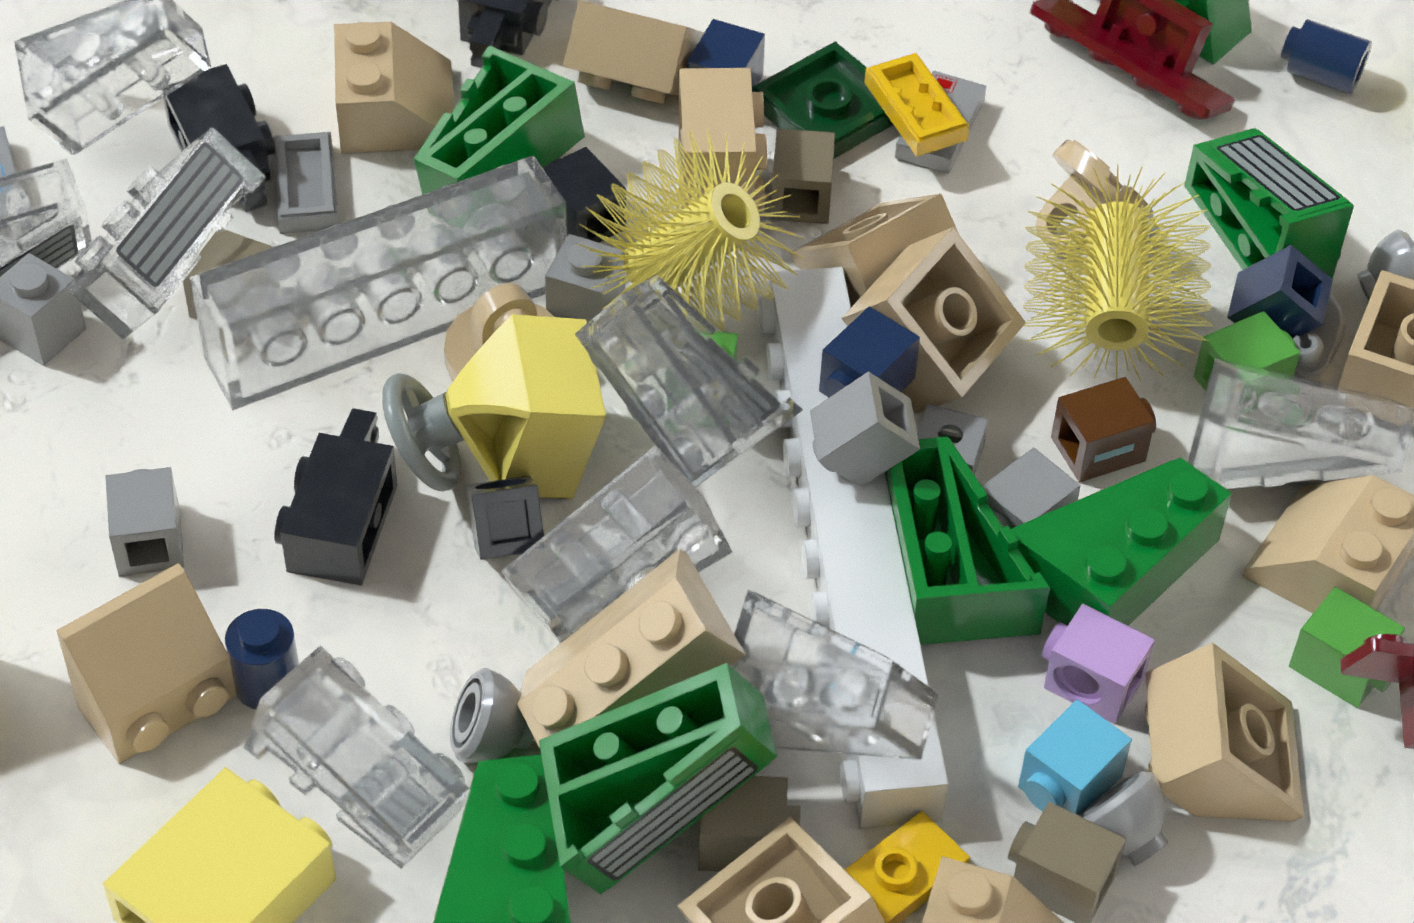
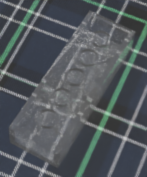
M533 155L191 276L190 281L205 361L231 409L236 410L448 330L459 314L475 305L485 292L497 285L505 283L518 284L531 299L545 295V274L567 238L566 202Z

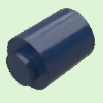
M1307 19L1302 28L1291 27L1282 48L1281 58L1289 60L1287 72L1352 94L1364 71L1372 41Z
M254 609L236 617L226 630L225 645L230 659L238 699L245 706L259 711H271L286 706L297 696L302 683L295 635L291 622L283 614L271 609Z

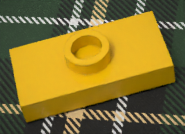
M917 53L865 69L864 83L916 157L968 141V123Z
M921 811L844 870L873 898L885 923H901L929 901L942 856L970 864L971 857L933 820Z

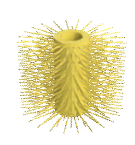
M706 129L709 143L710 167L690 131L693 159L675 137V142L673 143L675 145L674 153L676 160L666 150L659 149L661 152L658 158L660 168L650 162L643 161L644 179L636 175L633 176L631 172H628L626 176L629 191L622 187L618 188V185L615 183L611 185V189L620 207L603 196L597 195L617 224L603 218L591 209L588 210L621 241L603 236L583 225L581 226L618 248L625 255L607 253L581 244L578 245L589 248L587 249L588 251L607 254L597 256L619 258L609 260L608 262L624 260V265L581 267L612 268L593 271V273L625 269V271L605 278L625 272L626 276L590 288L624 279L619 282L621 284L604 293L606 294L628 281L632 283L607 306L617 298L620 299L633 287L637 289L619 311L620 313L635 296L619 327H621L633 304L643 294L645 298L637 313L643 303V308L646 307L649 297L654 300L661 296L665 297L672 306L675 303L677 310L680 312L679 305L683 316L688 320L690 319L697 329L702 327L703 330H708L707 319L719 330L724 331L723 312L731 318L740 321V303L745 306L750 304L754 311L757 310L758 303L756 300L758 299L756 292L764 298L773 300L774 295L765 278L778 284L780 287L782 286L784 289L785 287L787 288L768 261L798 276L765 243L780 247L800 258L802 257L759 230V228L780 231L804 239L794 235L793 232L777 229L783 227L766 225L771 222H760V216L798 218L800 216L770 215L788 211L759 214L760 211L775 206L758 210V206L791 196L787 195L758 204L761 202L760 200L777 191L775 190L753 201L752 198L775 179L778 174L750 195L747 193L763 172L761 171L748 187L763 156L748 182H745L742 187L738 186L745 172L744 170L739 179L745 156L743 158L745 142L735 184L730 182L726 133L725 170L722 178L708 129ZM695 144L709 170V178L706 174V171L697 152ZM679 145L682 147V149L684 150V152L687 154V156H688V157L690 158V160L692 161V163H693V165H694V169H693V167L691 166V164L689 163V161H688V159L686 158V156L684 155V153L682 152V150H681V148L679 147ZM679 150L681 151L682 155L684 156L690 168L692 169L694 176L690 173L689 169L687 168ZM712 151L721 180V183L719 185L717 181ZM678 153H679V155H680V157H681V159H682V162H683L685 168L683 167V165H682V163H681V161H680V158H679V156H678ZM696 154H697V156H698V159H699V161H700V164H701V167H702V169H703L704 174H703L702 171L700 170V167H699V164H698V160H697ZM668 159L675 165L677 171L674 169V167L671 165ZM666 161L669 163V165L672 167V169L674 170V172L677 174L678 179L674 176V174L672 173L671 169H670L669 166L667 165ZM664 163L666 164L671 174L668 173ZM651 169H652V170L655 172V174L662 180V184H661V182L657 179V177L654 175V173L651 171ZM685 171L689 174L692 182L687 177ZM650 172L652 173V175L655 177V179L658 181V183L660 184V186H661L662 188H659V187H658V185L656 184L655 180H654L653 177L651 176ZM648 174L650 175L655 185L652 184ZM703 178H704V179L706 180V182L708 183V187H707V188L705 187ZM634 183L637 185V187L639 188V190L642 192V194L645 196V198H646L647 200L643 199V197H642L641 194L639 193V191H638V189L636 188V186L634 185ZM638 184L645 190V192L647 193V196H646L645 193L642 191V189L638 186ZM670 184L674 187L676 193L671 189ZM633 186L635 187L640 197L637 196ZM700 186L704 189V195L701 193ZM624 197H625V198L631 203V205L634 207L635 212H634V210L631 208V206L627 203V201L624 199ZM622 199L625 201V203L628 205L632 212L628 211ZM608 207L613 211V213L620 219V221H621L625 226H621V224H620V223L618 222V220L614 217V215L611 213V211L608 209ZM612 208H614L629 223L631 228H629V226L618 216V214ZM628 217L634 222L635 225H633L629 221ZM605 223H607L609 226H611L614 230H616L618 233H620L623 237H625V238H626L627 240H629L631 243L625 242V241H624L622 238H620L611 228H609ZM759 232V233L763 234L764 236H766L767 238H763V237L757 235V233ZM631 237H633L634 239H636L637 242L635 243V242L631 239ZM749 240L755 248L750 246L747 241ZM754 241L761 242L782 263H780L777 259H775L772 255H770L767 251L761 248ZM760 249H761L763 252H765L767 255H769L771 258H769L768 256L764 255V254L760 251ZM755 257H756V258L761 262V264L771 273V275H772L773 277H771V276L757 263ZM759 257L764 258V260L768 263V265L771 267V269L774 271V273L777 275L780 281L774 276V274L768 269V267L761 261ZM750 259L757 265V267H755L751 263ZM739 268L743 271L745 277L740 273ZM751 271H753V272H755V273L757 274L758 278H759L760 281L762 282V284H763V286L765 287V289L767 290V292L764 290V288L761 286V284L759 283V281L756 279V277L753 275V273H752ZM751 275H752L753 278L756 280V282L759 284V286L763 289V291H762V290L757 286V284L752 280ZM759 275H762V277H763L764 281L766 282V284H767V286H768L770 292L768 291L767 287L765 286L764 282L762 281V279H761V277H760ZM722 278L727 282L728 287L724 284ZM738 283H739L740 286L742 287V289H743V291L745 292V294L747 295L748 299L745 297V295L742 293V291H741L740 288L738 287ZM742 284L745 285V287H746V289L748 290V292H749V294H750V296H751L753 302L751 301L750 297L748 296V294H747V292L745 291V289H744V287L742 286ZM705 287L711 293L712 297L707 293ZM738 290H739L740 293L743 295V297L746 299V301H745V300L742 298V296L738 293ZM721 292H722V294L724 295V297L726 298V300H727V302L729 303V305L731 306V308L733 309V311L730 309V307L727 305V303L725 302V300L722 298ZM726 295L729 296V298H730V300H731V302H732L734 308L732 307V305H731V303L729 302V300H728V298L726 297ZM705 303L707 304V306H708L709 309L711 310V312H712V314L714 315V317L716 318V320L713 318V316L711 315V313H710V312L708 311V309L705 307ZM689 304L691 305L700 325L698 324L697 320L690 311ZM710 305H712V307H713V309H714L716 315L714 314V312H713V310L711 309ZM695 309L698 311L699 316H700V318H701V321H700V319H699V317H698V315H697ZM689 313L691 314V316H692L693 319L695 320V322H696V324L698 325V327L695 325V323H694V322L692 321V319L689 317Z
M1117 164L1116 202L1111 201L1105 175L1109 196L1108 202L1094 167L1095 175L1106 201L1102 205L1094 186L1093 189L1099 204L1084 181L1081 179L1086 189L1071 174L1097 205L1096 208L1092 206L1093 209L1088 207L1082 199V202H1080L1061 187L1058 188L1051 183V185L1073 199L1087 214L1037 196V198L1055 206L1069 217L1028 211L1053 226L1025 228H1058L1061 231L1026 229L1027 232H1033L1031 234L1042 239L1029 242L1032 244L1026 245L1050 243L1053 246L1025 247H1056L1058 249L1025 248L1030 249L1027 251L1038 258L1028 261L1024 267L1054 268H1024L1046 271L1026 270L1036 277L1032 278L1035 280H1029L1028 282L1030 283L1025 284H1050L1024 286L1054 287L1050 289L1024 287V289L1046 290L1044 292L1026 290L1030 291L1029 293L1035 297L1032 300H1027V303L1024 304L1051 302L1055 305H1023L1052 306L1049 309L1027 307L1023 309L1045 310L1044 312L1025 310L1039 313L1037 314L1038 316L1031 317V320L1027 321L1051 317H1063L1064 319L1024 323L1057 322L1054 325L1023 326L1050 327L1036 334L1038 336L1031 338L1071 328L1075 329L1070 333L1026 340L1027 342L1067 335L1036 355L1084 339L1078 347L1051 367L1093 343L1096 345L1072 374L1082 364L1083 368L1097 349L1093 358L1095 359L1101 347L1105 349V352L1094 378L1107 350L1105 370L1110 350H1116L1117 379L1118 350H1123L1127 371H1129L1126 349L1140 382V377L1129 352V349L1133 347L1140 362L1141 360L1136 348L1152 369L1149 362L1164 376L1138 346L1141 343L1183 367L1156 347L1149 338L1199 355L1180 345L1167 335L1209 341L1200 339L1204 337L1198 336L1197 333L1183 326L1213 325L1179 324L1175 321L1211 322L1170 318L1179 316L1208 321L1207 319H1201L1204 317L1198 316L1196 313L1209 311L1210 309L1195 312L1190 310L1212 307L1185 308L1183 306H1212V304L1180 303H1211L1205 302L1208 300L1201 299L1203 297L1199 295L1206 293L1210 289L1189 291L1192 289L1211 288V286L1197 288L1182 287L1211 285L1186 284L1187 282L1210 283L1203 282L1207 281L1205 279H1199L1203 278L1199 276L1209 269L1188 271L1211 268L1210 262H1200L1207 260L1197 257L1204 253L1205 250H1209L1204 248L1210 247L1178 248L1179 246H1210L1182 245L1185 242L1209 244L1205 243L1206 241L1193 238L1201 233H1205L1210 228V225H1182L1208 210L1165 217L1182 204L1199 195L1148 213L1166 195L1182 184L1177 187L1175 186L1168 193L1164 192L1157 200L1154 201L1153 199L1146 207L1143 208V205L1141 208L1138 207L1139 203L1163 177L1162 175L1149 189L1154 179L1137 202L1143 188L1142 186L1135 203L1131 204L1129 203L1143 168L1142 166L1126 201L1131 174L1129 175L1124 202H1120ZM1063 208H1066V209L1071 210V211H1073V212H1076V213H1079V214H1081V215L1087 216V220L1084 219V218H1082V217H1080V216H1078V215H1075V214H1073V213H1071V212H1069V211H1067V210H1065V209H1063ZM1167 208H1170V209H1168V210H1166V211H1164V212H1162V213H1160V214H1158V215H1156V216H1154V217H1152V218H1150V219L1147 218V216H1149V215H1152V214H1154V213H1157V212H1160V211L1165 210V209H1167ZM1193 214L1186 217L1157 224L1162 219ZM1041 215H1046V216H1052V217H1057V218H1063V219L1074 220L1077 224H1073V223H1069V222H1065V221H1061V220H1057V219H1053V218H1049V217H1045V216H1041ZM1181 219H1185V220L1179 221V222L1174 223V224H1171V225H1164V224H1167V223H1171V222H1174V221H1178V220H1181ZM1050 220L1058 221V222L1065 223V224L1072 225V226H1064V225H1062V224H1059V223H1056V222H1053V221H1050ZM1153 227H1163L1155 231H1150ZM1172 227V228H1170V229H1168V230H1166V231H1161V230H1163V229ZM1178 227H1204L1175 230ZM1073 228H1083L1085 231L1081 232ZM1205 229V230H1199V231H1193V232H1187V233H1181V234H1175V235H1170V234H1169L1170 232ZM1035 231L1066 233L1067 235L1060 236ZM1196 233V234H1192V235H1188V236H1184V237H1181V236H1180V235H1186V234ZM1039 234L1050 235V236H1055V237L1051 238V237H1047V236H1043V235H1039ZM1157 234L1151 238L1148 237V235ZM1177 237V239H1173V240H1171V239H1165V238ZM1057 238H1066L1071 240H1059ZM1203 249V250H1197V251H1192V252H1186V251H1184V250ZM1031 250H1041V251H1050V252L1044 253V252H1037V251H1031ZM1062 252L1066 253L1064 255H1057L1058 253ZM1173 256H1175V257H1180V258H1176V259H1168V257H1173ZM1058 257H1063V258H1067V259L1060 260V259H1056V258H1058ZM1186 262H1194V263H1208V264H1185V263H1186ZM1040 263H1050V264H1051V265H1028V264H1040ZM1180 266H1209V267L1182 268V267H1180ZM1174 271L1178 272L1179 274H1171V272ZM1064 272L1065 274L1058 275L1055 273ZM1178 276L1180 278L1170 279L1168 277ZM1055 277H1064L1066 279H1056ZM1176 291L1180 292V294H1173L1172 292ZM1063 292L1064 294H1059V295H1058V294H1053V293ZM1179 296L1182 298L1171 299L1169 297ZM1052 297H1064L1065 299H1055ZM1040 299L1045 300V301H1037V302H1028V301H1034V300H1040ZM1191 299H1198V300H1205V301H1193V300H1191ZM1174 311H1176V312H1180V313H1182V314H1173V313H1167V312H1174ZM1056 312H1068V313L1058 314V315L1052 314V313H1056ZM1080 314L1086 315L1083 317L1076 318V316ZM1154 314V315H1157V316H1159V317H1152V316H1149V315ZM1044 315H1051V316H1047V317L1036 318V317H1040V316H1044ZM1079 320L1083 321L1081 324L1068 325ZM1156 320L1165 324H1153L1151 321ZM1165 326H1173L1185 330L1187 332L1179 331ZM1059 327H1067V328H1063V329H1060V330H1056V331H1052V332H1049V333H1045V332L1051 331V330L1056 329V328H1059ZM1157 327L1164 328V329H1168V330H1172V331H1176V332H1180V333H1184V334H1188V335H1192V336H1196V337H1200V338H1195V337H1189V336H1183V335H1178V334H1172V333L1162 332V331H1161L1159 328H1157ZM1086 332V336H1083V337H1081V338H1078V339H1075V340H1073V341L1067 342V343H1065V344L1059 345V344H1061V343H1063V342H1065V341H1067V340H1069V339H1071V338H1074V337H1076V336H1078V335H1080V334ZM1150 332V333H1152V334H1154V335H1157V336H1159V337H1161V338H1163V339H1165V340H1167V341H1169V342H1172V343H1174V344H1176V345H1178V346H1175V345H1173V344H1170V343H1167V342H1165V341L1159 340V339H1157V338L1151 337V336L1148 335V333Z

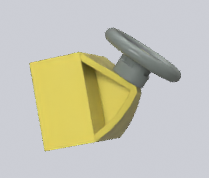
M512 314L475 353L449 386L447 392L433 397L419 381L409 375L400 373L388 378L382 391L385 420L402 458L424 484L431 489L442 492L454 488L460 479L461 461L457 443L465 440L490 481L531 476L538 486L539 497L573 499L606 419L586 319ZM427 451H430L442 462V472L436 469L426 458L425 453Z

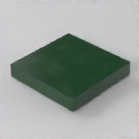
M836 41L752 86V92H763L764 116L778 129L835 133L833 159L894 125L864 83L865 69L867 67Z

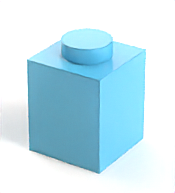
M1077 699L1025 750L1018 787L1025 792L1030 802L1042 812L1048 802H1051L1079 815L1088 805L1110 790L1123 776L1132 739Z

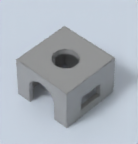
M927 404L917 432L918 439L948 436L953 443H956L954 446L975 475L985 444L988 418ZM943 429H954L960 434L944 431Z

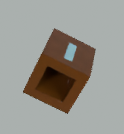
M1125 376L1058 397L1051 438L1080 483L1146 462L1152 433L1156 430V418L1150 403L1143 397L1139 398Z

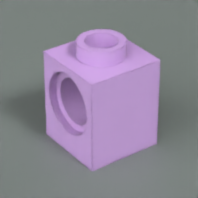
M1082 604L1069 625L1067 626L1059 622L1046 641L1042 658L1049 661L1044 689L1072 703L1078 699L1105 720L1116 724L1146 677L1155 639Z

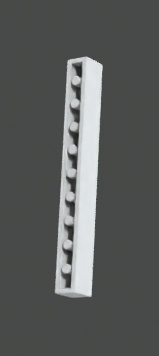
M843 267L793 270L798 276L790 271H776L787 288L785 287L784 289L771 280L769 281V287L774 298L773 300L766 297L759 298V324L761 334H771L773 343H768L766 348L769 379L780 380L781 390L775 391V401L778 403V408L775 410L778 428L788 427L790 439H784L783 442L786 476H797L799 488L792 490L794 523L796 527H806L808 540H802L803 574L805 579L815 578L818 592L811 593L810 598L812 621L882 654L912 676L910 677L826 635L828 647H821L820 667L824 687H835L838 703L830 704V724L834 744H845L848 760L841 761L840 763L843 799L845 803L856 802L860 829L904 825L921 811L934 822L942 821L949 783L885 472L860 487L840 474L825 469L818 462L813 451L814 434L810 410L828 399L826 395L819 392L822 349L847 327L841 318L851 309ZM772 272L774 276L780 281L777 275L774 272Z

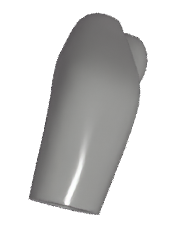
M1331 294L1323 325L1302 336L1296 335L1293 338L1297 349L1300 351L1295 372L1299 375L1316 376L1323 373L1331 364L1344 338L1346 331L1344 311Z

